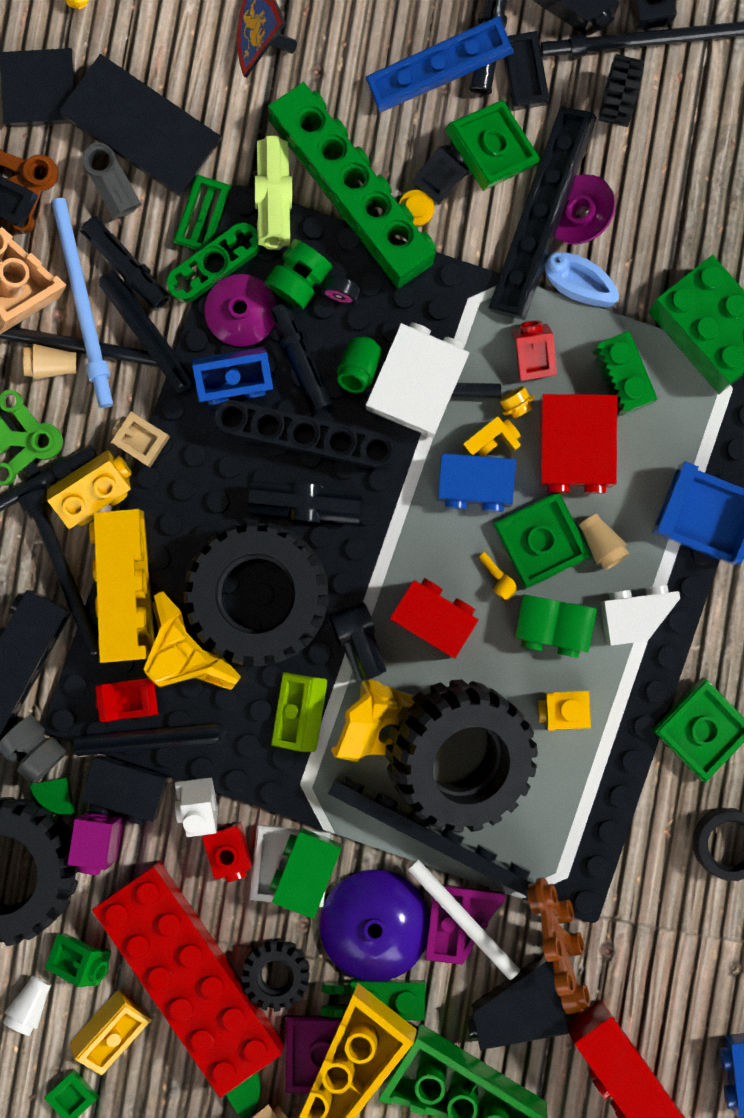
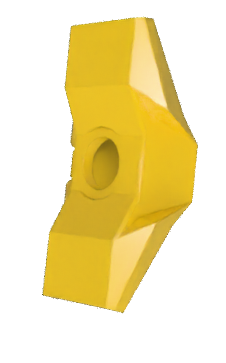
M163 591L154 595L155 601L152 603L159 632L144 666V672L148 678L158 687L197 678L232 690L241 676L224 657L202 650L186 632L181 610Z
M376 680L362 682L360 685V699L345 712L343 730L337 745L331 749L333 756L358 762L360 758L367 755H385L386 746L393 744L391 738L388 739L379 733L386 725L394 724L398 726L401 719L397 714L403 706L409 709L415 703L412 700L414 695L383 685Z

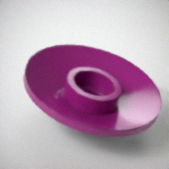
M590 174L576 176L555 234L559 241L572 245L583 244L597 238L606 230L613 219L616 200L613 190L605 180ZM589 211L586 216L580 218L583 212Z
M235 274L220 280L211 289L205 302V319L213 335L223 343L234 347H248L264 340L273 330L275 324L268 310L276 306L277 302L272 290L262 280L251 275ZM238 302H243L247 305L246 311L242 314H237L233 311L234 305Z

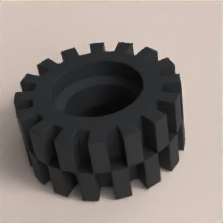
M615 54L602 98L599 121L628 127L641 85L644 60Z
M278 938V941L268 939L265 940V943L256 945L247 956L242 969L241 979L242 983H244L243 990L245 994L251 996L250 1001L254 1005L259 1003L262 1005L261 1009L266 1011L268 1007L274 1008L273 1012L280 1011L283 1007H286V1010L293 1007L294 1002H299L302 999L309 982L310 966L308 960L306 961L305 953L302 949L298 950L295 943L284 942L285 939ZM271 961L283 962L290 970V980L281 988H271L262 979V969Z

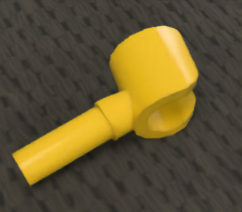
M486 552L482 553L478 558L493 577L498 580L492 591L505 601H509L517 590L515 581L504 574Z

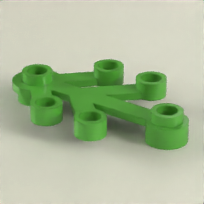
M5 390L0 394V407L4 411L13 413L26 432L12 431L0 416V455L11 446L25 448L8 464L0 463V470L7 468L9 471L8 479L5 481L0 480V485L4 486L12 484L16 479V475L36 458L42 460L52 459L59 454L63 446V437L59 429L48 423L39 424L23 404L21 394L13 390ZM10 395L16 397V404L12 408L6 406V399ZM46 434L49 438V443L46 447L41 448L38 445V439L41 435Z

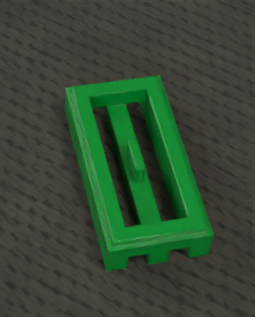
M196 174L173 240L174 245L184 246L188 250L195 252L200 251L214 241L232 190L231 185ZM202 186H208L191 239H187L185 235ZM216 190H220L221 192L203 244L199 243Z

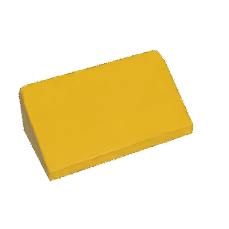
M117 990L70 1042L74 1059L102 1076L148 1025L151 1018L128 996Z

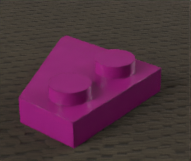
M442 884L484 931L498 907L505 901V892ZM432 897L425 960L463 965L472 951L475 942Z

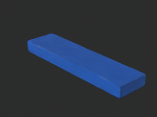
M498 16L365 77L376 106L381 113L511 55L514 51L501 18Z

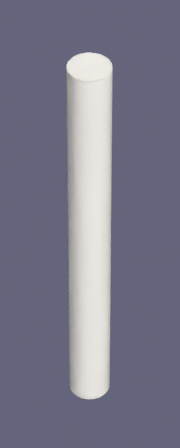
M417 859L408 867L407 870L509 980L513 979L520 972L517 965L420 860Z

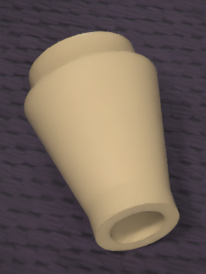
M33 344V347H24V377H33V380L64 374H76V352H68Z
M597 513L588 517L579 525L585 535L596 565L601 564L604 570L614 567L629 556V552L625 548L628 544Z

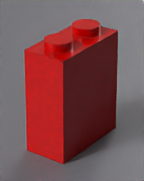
M542 394L539 400V486H547L548 493H570V487H584V493L588 494L607 493V487H613L617 484V395Z

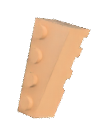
M3 227L0 228V334L59 299L66 287V284L58 276L54 277L41 266L42 262L32 253L28 254L12 240L13 236Z

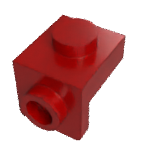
M149 678L96 686V707L99 712L100 722L158 715L155 685Z

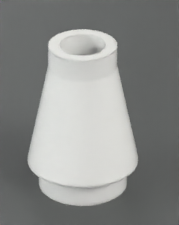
M31 976L26 986L5 1010L4 1013L7 1016L3 1023L21 1034L30 1036L33 1028L38 1029L51 984L38 977Z

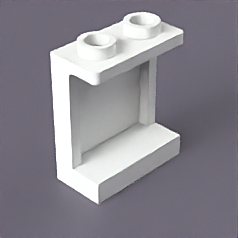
M411 322L407 326L401 323L367 401L366 410L434 439L470 352L463 350L465 345L458 340L444 337L442 341L430 336L431 330L420 324Z

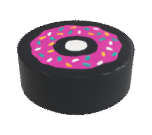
M329 276L325 278L321 292L333 301L352 305L357 302L360 288L356 283L346 278Z

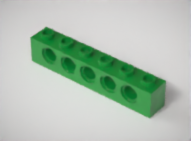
M302 82L268 105L269 122L281 138L288 141V147L396 288L399 289L433 265L436 246L432 238L425 231L420 233L413 224L414 218L408 207L402 202L398 204L391 195L392 189L387 180L381 174L376 176L369 167L370 161L364 150L359 146L355 148L347 138L348 132L343 123L338 118L333 120L328 114L326 103L319 92L316 90L311 92L308 86ZM312 123L317 125L319 129L308 132L302 127ZM329 151H335L341 157L336 160H329L323 155ZM350 179H357L363 185L359 188H350L345 182ZM372 207H378L385 214L380 217H373L367 213V210ZM399 235L404 237L407 242L404 245L396 246L390 243L388 239L391 236Z

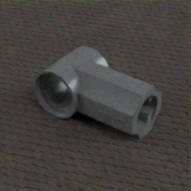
M104 143L90 144L83 153L82 162L113 219L116 220L135 212L142 204L115 153ZM102 155L110 157V163L105 170L97 171L93 169V162L97 157Z

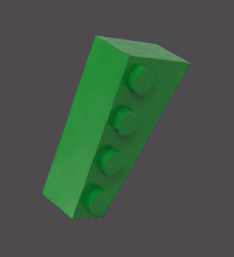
M421 1023L416 1027L417 1032L414 1044L381 1084L378 1101L390 1105L393 1102L408 1107L411 1112L423 1116L426 1113L438 1118H548L547 1101Z

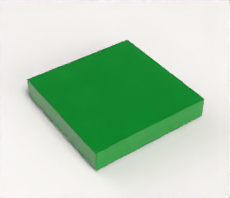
M504 100L450 122L444 129L483 191L535 167L541 161Z
M554 493L492 524L524 589L592 557L560 493Z
M701 678L659 721L652 731L700 781L706 783L744 743V717L706 678Z

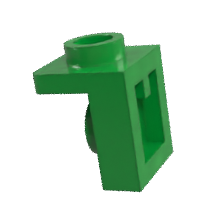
M67 933L57 934L45 969L77 987L98 986L107 974L108 961L112 952L106 948H93Z

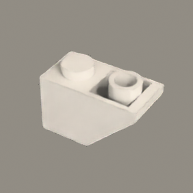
M668 585L645 588L646 596L632 597L631 590L609 593V600L600 602L606 645L648 641L679 601V591L668 592Z

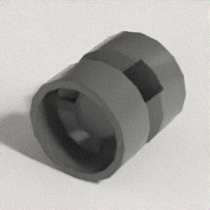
M29 715L10 730L0 741V754L9 763L17 762L19 764L17 771L32 786L44 777L66 755L67 751L54 737L46 738L44 736L45 728L32 715Z

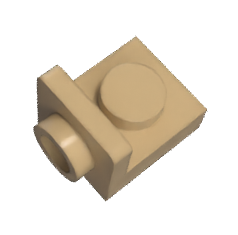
M130 412L127 418L122 416L115 424L111 433L114 436L111 441L112 444L148 467H151L170 438L169 435L133 412Z

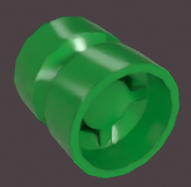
M293 239L282 255L283 265H275L264 283L283 300L290 302L291 305L298 309L304 310L315 294L313 285L321 284L332 269V265L316 250L297 239ZM294 266H297L307 276L304 278L292 269Z

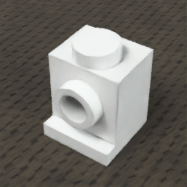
M212 778L175 782L178 801H175L176 819L178 823H183L186 836L215 834L217 832L218 806Z

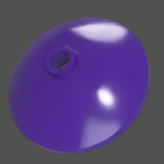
M367 869L347 876L331 890L321 911L320 935L327 955L343 972L360 980L386 981L404 974L420 959L427 945L430 917L422 895L410 881L391 871ZM371 924H379L382 932L377 936H372L368 932V927Z

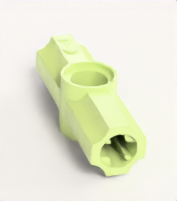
M266 136L264 139L257 141V176H255V209H258L257 239L258 245L264 246L268 250H280L282 247L290 245L292 176H289L288 141L281 139L279 136Z

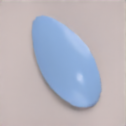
M554 252L548 256L544 265L546 276L559 292L570 299L596 307L611 308L617 303L619 299L617 288L611 278L599 266L586 258L571 253Z

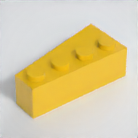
M131 509L94 513V522L89 523V535L91 544H95L96 559L92 560V572L94 581H97L95 608L98 618L100 663L148 659L155 642L144 511Z

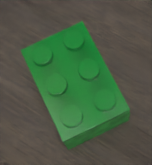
M712 254L658 297L648 313L720 395L744 375V290Z

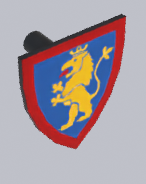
M243 0L237 30V52L243 76L246 78L269 46L290 54L296 50L297 41L280 34V31L285 26V21L275 0Z

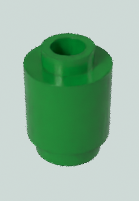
M355 337L348 342L337 368V381L345 390L360 393L371 385L383 356L382 349L373 339L369 337Z

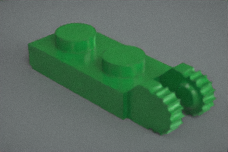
M351 978V981H325L322 983L321 991L329 995L351 993V997L357 983H359L404 1020L425 1021V980L390 979L386 981H367ZM348 1004L322 1005L321 1015L324 1017L342 1018Z

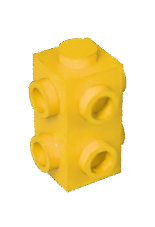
M106 450L47 489V501L68 529L77 524L83 526L92 521L94 513H97L101 508L108 504L110 506L117 505L127 497V492L131 490L129 476L132 473L121 456L115 459L111 452Z

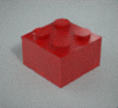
M426 578L422 580L421 584L413 580L390 620L455 659L479 619L472 616L476 609L458 598L454 599L453 603L441 597L440 594L443 589Z

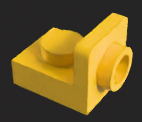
M497 416L467 440L461 448L467 455L475 456L478 453L479 456L485 457L499 445L495 440L499 436L513 453L521 446L517 440L521 435L508 419L502 422Z
M589 691L543 692L544 700H538L537 710L539 723H545L546 730L591 728Z

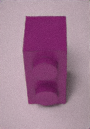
M87 811L75 818L68 865L78 866V872L90 875H99L101 870L108 869L118 860L124 816Z

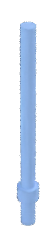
M56 198L51 203L88 358V364L86 365L89 381L94 384L99 408H108L113 406L108 378L111 375L108 363L102 357L66 199Z

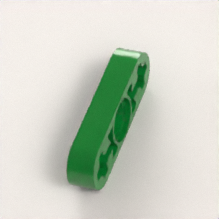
M247 223L236 224L172 270L167 279V286L172 296L184 303L194 301L220 280L226 278L255 257L261 245H258L256 228ZM241 233L244 237L253 236L250 239L251 247L246 250L245 247L240 246L232 251L236 257L234 261H231L228 252L221 247L225 243H227L229 249L235 247L238 244L236 237ZM213 253L220 254L225 260L224 267L215 273L209 272L204 268L206 257ZM197 265L201 274L207 280L202 283L198 276L191 281L192 290L186 293L184 289L176 291L175 289L179 287L178 278L183 276L188 280L195 276L196 273L192 267Z

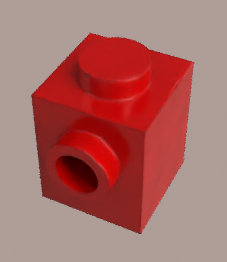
M241 821L217 828L215 834L202 836L215 880L224 877L227 883L247 876L246 870L251 869L253 860Z

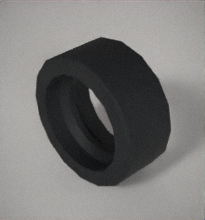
M719 808L708 812L698 822L693 833L692 848L696 859L710 874L725 881H740L744 879V860L734 866H724L716 862L709 852L708 839L711 832L718 825L725 822H735L744 827V812L735 808Z

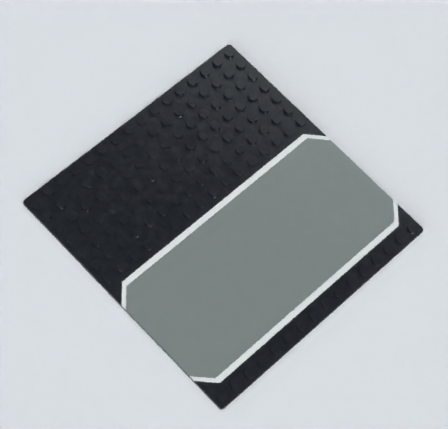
M242 185L233 187L215 239L239 223L250 224L257 230L258 209H255L254 189ZM292 203V210H290V243L293 239H297L325 257L332 265V269L326 277H343L353 281L360 288L355 304H342L322 294L323 281L321 284L313 285L315 294L304 310L291 305L301 330L306 331L308 336L306 342L333 404L317 412H310L285 349L281 350L279 341L281 339L276 326H274L271 333L264 340L248 347L230 346L216 338L207 325L204 312L207 296L212 289L210 288L192 302L175 350L176 355L193 376V385L180 393L175 390L167 377L165 378L150 424L169 435L170 438L151 467H148L139 460L136 461L129 480L131 490L127 492L128 495L122 501L119 511L131 509L144 511L151 601L153 603L155 601L154 595L163 591L181 610L186 632L202 650L215 654L207 644L201 642L197 637L196 629L189 623L187 614H189L187 604H184V592L187 590V581H185L187 571L191 570L194 564L192 559L198 550L202 551L208 544L207 540L214 535L218 536L225 532V529L228 527L245 525L246 522L279 525L300 536L316 553L327 575L329 585V604L323 625L308 646L303 648L298 654L281 662L254 666L233 663L225 658L241 676L232 690L197 678L163 687L155 685L158 715L109 722H100L99 712L96 707V686L148 678L144 672L147 659L100 663V656L93 658L88 655L77 628L43 724L45 732L73 742L74 737L78 735L218 723L221 730V740L218 743L106 754L182 781L212 778L216 793L412 861L419 859L423 865L528 901V897L328 794L335 778L343 781L344 777L348 776L365 785L363 792L375 798L378 793L388 796L398 802L396 809L408 815L412 810L396 791L394 782L389 778L387 766L390 762L386 759L385 755H367L360 758L358 762L335 758L331 752L332 747L337 745L343 730L345 712L360 699V685L364 681L356 682L344 648L339 645L335 637L329 615L364 602L373 620L376 631L373 635L387 670L369 680H376L383 685L414 696L420 691L427 695L431 692L430 686L439 682L449 687L451 680L462 679L467 684L475 681L484 684L488 689L492 688L524 715V720L532 727L534 735L531 739L537 743L538 750L537 757L532 758V761L537 764L535 776L529 777L527 781L531 787L526 796L520 795L516 803L519 806L512 813L507 810L501 815L502 821L493 826L486 822L483 824L484 828L482 830L474 832L464 827V831L459 833L465 837L462 843L473 849H476L477 845L480 844L498 854L496 860L508 867L511 861L531 871L529 878L533 879L534 882H536L537 878L544 877L548 884L555 886L558 901L567 899L571 901L575 918L595 923L599 920L660 739L652 729L669 712L720 561L653 534L652 530L676 469L684 461L699 466L698 470L744 488V375L719 395L663 329L600 307L578 302L565 295L538 286L525 320L491 312L488 307L500 273L438 252L435 253L434 263L431 267L397 289L345 220ZM241 233L236 237L238 244L235 247L229 249L227 243L221 247L228 252L231 261H234L236 257L232 251L240 246L245 247L246 250L251 247L250 239L253 236L244 237ZM392 236L388 239L390 243L396 246L406 243V241ZM261 246L255 257L228 276L246 274L259 278L264 282L275 265H283L282 255L288 246H284L280 250H268L266 247ZM217 253L210 254L205 269L212 273L220 271L225 264L223 256ZM294 266L292 269L304 278L307 276L297 266ZM202 275L200 280L203 283L207 279ZM273 292L277 305L286 302ZM238 302L233 307V311L237 314H242L247 309V305L243 302ZM526 321H541L542 324H548L553 332L557 375L521 381L518 375L516 347L512 337V329L520 328V324ZM413 322L431 330L430 336L442 341L444 337H450L465 345L463 350L470 353L457 383H501V398L509 392L525 386L529 395L534 394V399L530 401L532 409L517 418H513L511 414H502L503 407L499 402L501 398L451 397L433 439L367 411L366 404L370 396H354L353 392L342 388L337 381V368L347 344L352 338L369 337L380 346L383 352L382 359L373 378V381H377L401 323L409 326ZM630 331L658 399L653 404L624 416L617 414L616 485L607 487V493L604 494L584 493V487H570V493H560L592 557L524 589L492 524L554 494L547 492V486H539V400L542 394L610 395L611 389L606 387L608 382L603 381L605 376L601 374L602 369L598 367L600 362L595 361L597 356L592 353L599 342ZM265 347L273 389L266 390V394L263 396L244 398L243 395L229 397V400L241 401L384 434L393 444L391 463L383 469L373 470L225 435L215 422V411L220 404L209 405L207 401L199 402L192 359ZM237 410L228 411L223 418L224 426L228 428L237 427L242 421V413ZM497 416L502 422L508 419L521 435L517 439L521 446L512 453L498 436L495 440L499 445L485 457L516 459L513 504L510 507L504 506V512L482 511V504L467 503V509L445 508V501H437L442 453L467 455L461 448L467 440ZM273 418L264 419L259 425L260 434L264 436L274 435L279 428L278 421ZM308 426L300 427L295 433V440L300 444H308L315 437V431ZM339 434L332 438L330 446L334 451L343 453L350 448L351 439L344 434ZM379 442L370 444L366 450L367 456L374 461L384 459L388 453L384 444ZM251 481L291 485L293 482L322 485L324 489L362 492L360 523L353 525L329 521L304 523L287 520V517L249 514L248 502ZM596 513L628 544L625 548L629 552V556L608 570H604L601 564L596 565L585 535L579 527L584 520ZM486 552L496 566L515 581L517 590L509 601H505L492 591L498 580L493 577L478 558L482 553ZM253 559L239 564L230 572L223 586V603L227 613L237 624L252 630L267 629L279 623L288 613L292 603L293 591L289 577L281 567L268 560ZM426 578L443 589L440 594L441 597L453 603L454 599L458 598L476 609L472 616L479 619L455 659L390 620L413 580L421 584L422 580ZM94 581L85 608L98 638V618L95 608L97 581ZM668 585V592L679 591V601L648 641L606 645L600 602L609 600V593L631 590L632 597L646 596L645 588ZM522 594L597 608L589 653L580 651L579 658L557 654V646L543 644L542 651L520 647L522 639L514 638ZM152 606L154 636L156 639L159 630ZM283 672L327 680L319 739L315 752H301L271 745ZM589 691L591 728L546 730L545 723H539L537 710L538 700H544L543 692ZM393 724L383 727L379 734L389 739L388 733ZM470 727L462 729L451 735L441 745L434 761L433 774L435 781L441 783L458 782L469 777L479 768L485 758L488 747V736L485 728ZM433 827V828L439 830L440 832H443V830H444V828L438 829V828H436V827Z

